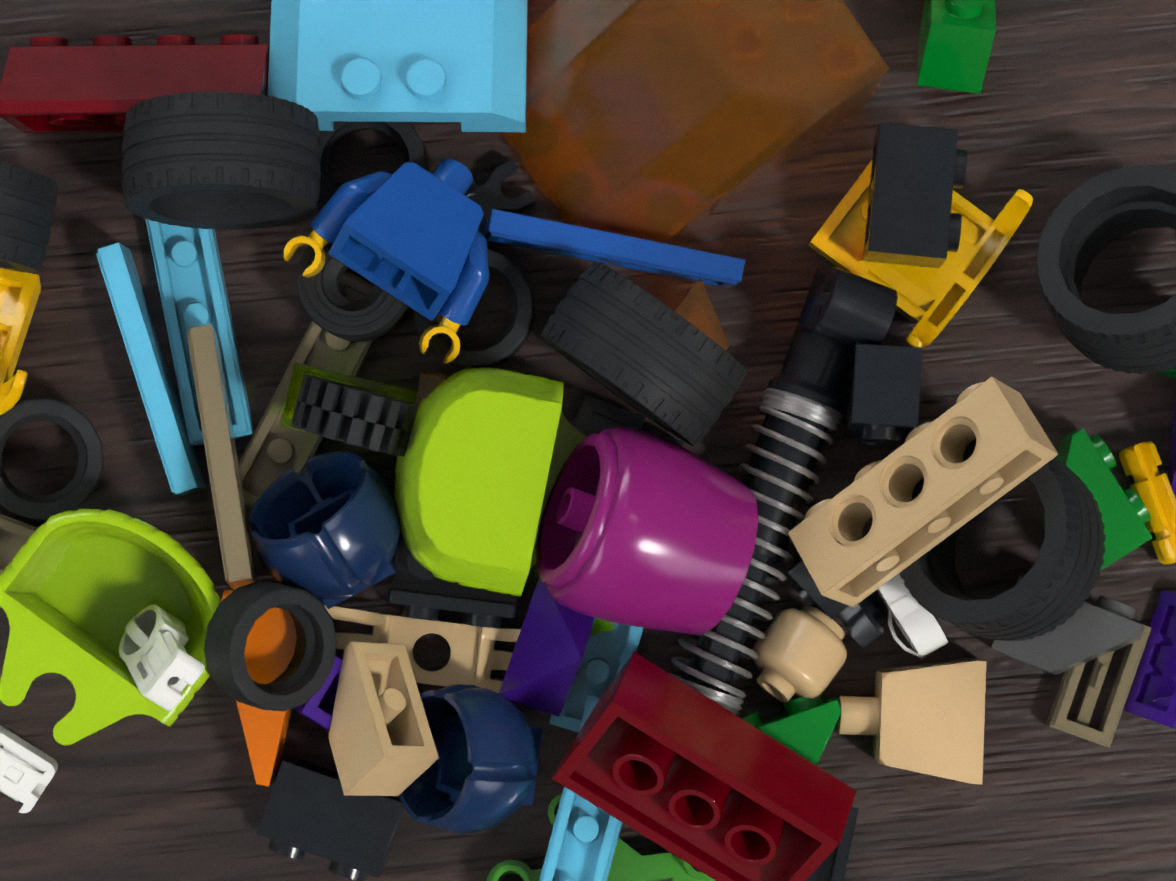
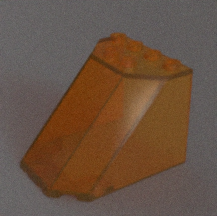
M557 0L528 28L526 132H501L510 147L518 151L523 159V166L545 198L553 202L562 223L666 244L863 110L890 69L842 0Z

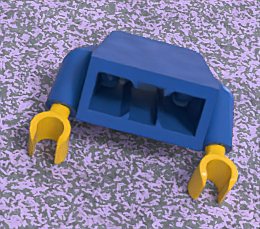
M447 158L439 162L432 174L414 162H405L393 175L384 171H378L345 182L310 224L314 230L309 236L295 237L287 242L284 248V260L288 262L299 247L311 246L315 252V260L305 269L302 276H315L325 265L323 248L328 242L332 243L333 245L328 252L330 256L429 320L433 321L438 312L443 316L439 325L430 326L422 333L419 346L421 353L424 354L433 335L437 333L447 334L451 341L450 350L443 360V363L447 364L458 356L461 345L456 333L460 325H468L490 278L487 240L478 231L484 212L480 205L465 196L473 182L472 173L462 163Z

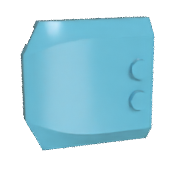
M272 0L267 97L288 100L310 109L318 118L319 131H333L334 121L460 122L462 132H526L528 0Z

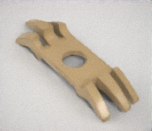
M339 606L327 609L332 619L373 626L372 635L335 632L337 639L336 649L344 650L350 642L405 644L416 683L446 687L452 684L475 685L497 693L500 691L503 680L491 679V670H507L513 652L494 650L495 641L517 642L521 631L518 628L501 627V629L446 621L414 619ZM434 633L441 635L449 643L451 656L447 665L440 670L427 671L421 668L414 659V645L425 634Z

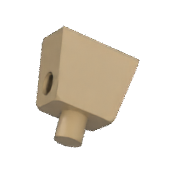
M967 657L876 670L875 697L839 696L838 702L842 713L837 721L838 734L872 735L873 759L878 764L970 784H983L987 661Z

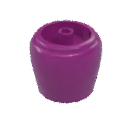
M630 427L605 428L600 433H591L574 448L556 478L541 519L536 546L537 570L542 582L547 586L551 597L558 604L577 613L623 625L703 635L717 626L731 608L746 578L755 549L758 528L757 501L749 487L676 443L653 433Z

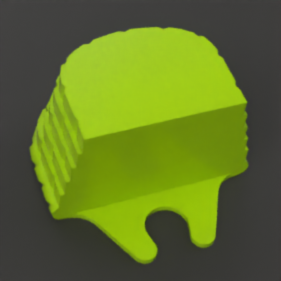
M467 367L453 373L448 379L439 383L429 393L428 397L424 398L419 404L405 456H397L394 500L400 517V532L407 549L410 551L412 558L423 568L430 571L434 577L448 582H457L462 586L513 596L522 595L529 570L537 563V540L541 519L550 491L569 455L587 437L572 426L563 414L564 381L549 380L544 377L524 375L523 373L504 369L500 370L498 368Z
M101 509L68 510L50 516L47 522L42 524L28 538L14 556L12 562L8 564L0 575V606L5 611L10 625L0 681L1 702L7 706L19 705L24 700L31 683L38 676L46 673H58L70 680L76 692L74 707L53 728L54 739L61 745L74 744L127 716L135 714L151 716L170 727L210 676L204 653L208 623L221 602L213 582L199 562L179 542L165 532L140 519L132 518L127 514L110 509L106 511ZM154 604L185 624V632L189 637V641L185 644L184 648L187 654L204 664V669L193 685L187 684L181 691L182 699L171 711L165 710L141 695L125 661L119 658L118 652L120 640L125 632L127 623L142 609Z

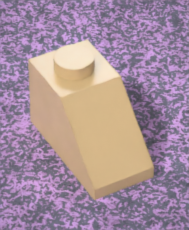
M350 642L344 649L328 736L344 795L399 796L439 758L405 644Z

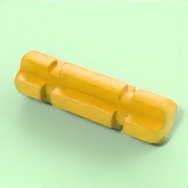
M1143 441L1119 452V459L1126 476L1132 475L1135 481L1130 487L1140 497L1150 514L1151 520L1146 522L1145 526L1149 532L1153 531L1157 538L1152 541L1159 562L1162 564L1176 563V498L1167 474L1159 473L1157 466L1161 465L1162 461L1155 444L1152 441Z

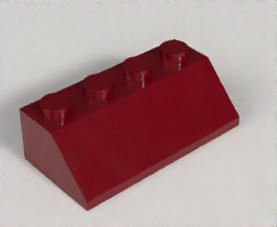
M244 34L221 36L220 45H195V38L191 36L164 35L157 37V46H132V39L123 36L94 37L93 46H68V39L62 37L30 38V47H10L0 84V117L23 133L124 132L126 115L129 108L141 101L153 99L154 97L176 93L211 91L267 96L269 46L267 44H259L257 36Z
M636 652L632 654L605 689L552 777L556 782L716 881H806L840 844L856 795V790Z

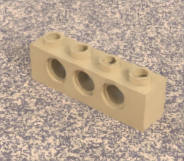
M990 377L985 382L976 383L965 389L957 398L956 404L937 419L914 428L907 435L905 443L886 458L863 467L856 474L854 482L835 497L823 500L812 506L807 511L805 519L787 533L821 595L854 607L1059 454L1021 393L996 378ZM976 439V447L973 454L963 461L966 447L971 441ZM922 478H924V485L921 493L914 500H912V494L916 484ZM872 517L873 521L871 529L868 532V534L862 538L863 527L865 523Z

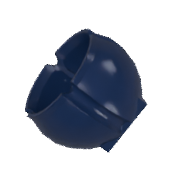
M347 451L328 452L307 459V472L300 475L291 469L283 473L260 495L248 519V524L253 530L250 534L255 540L258 557L268 573L281 584L304 589L317 599H321L327 609L396 573L392 558L399 540L400 517L393 493L380 473L368 466L362 457Z
M452 684L439 690H429L420 694L439 758L399 795L404 809L415 821L426 822L428 826H435L451 833H475L499 825L519 809L521 805H533L542 728L528 724L523 713L510 700L486 688L475 685Z

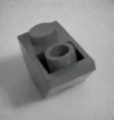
M1019 576V579H1018V581H1017V584L1020 582V580H1021L1023 577H1020V576ZM1099 595L1095 606L1083 602V606L1076 610L1075 615L1068 618L1063 625L1055 627V630L1048 631L1042 636H1034L1033 639H1024L1023 641L994 640L991 649L1058 675L1141 640L1145 627L1143 624L1132 620L1136 611L1135 608Z

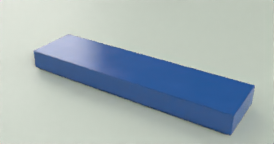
M492 209L488 214L484 237H487V241L592 262L597 261L602 264L723 288H730L742 281L745 265L744 259Z

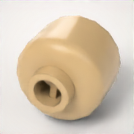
M804 605L801 610L794 608L781 610L764 631L766 638L763 640L759 638L752 649L759 656L753 660L757 669L761 672L757 678V683L772 697L788 703L791 697L819 698L842 668L847 658V650L842 642L845 636L843 629L824 612L809 605Z

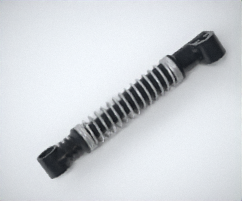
M837 267L817 269L815 271L780 375L771 379L767 389L764 390L766 395L762 396L764 401L760 402L761 406L759 408L766 413L762 426L758 424L752 426L755 431L760 432L756 445L750 443L745 445L747 450L753 452L749 464H739L740 469L746 471L742 483L749 487L755 496L758 511L755 549L746 578L731 608L717 626L703 635H699L698 640L690 638L678 639L680 646L693 652L692 658L675 657L671 659L673 665L686 672V675L682 677L672 673L669 674L736 716L740 715L738 712L742 709L740 704L744 703L742 698L746 697V695L741 690L730 686L733 676L747 680L753 677L749 671L737 666L739 657L751 660L759 657L757 652L745 647L744 643L746 638L754 640L766 638L763 632L750 625L753 618L764 621L773 619L768 611L757 605L759 599L767 601L780 599L777 593L764 587L766 580L776 582L786 580L785 575L771 567L773 560L786 563L793 560L792 556L786 552L788 544L793 543L787 532L793 529L796 523L799 524L805 519V516L800 513L802 504L813 502L812 497L806 492L809 485H815L820 482L818 476L813 473L815 466H821L827 462L825 457L820 454L822 446H829L834 443L827 434V431L833 432L837 430V424L840 423L839 418L842 417L841 414L845 405L840 397V393L851 364V354L856 344H881L889 330L897 306L898 296L895 289Z

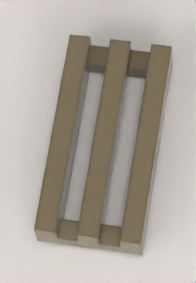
M1143 625L1145 629L1141 640L1127 645L1098 730L1090 728L1088 725L1114 651L1095 659L1074 722L1066 718L1086 663L1064 672L1046 725L1110 748L1151 627Z

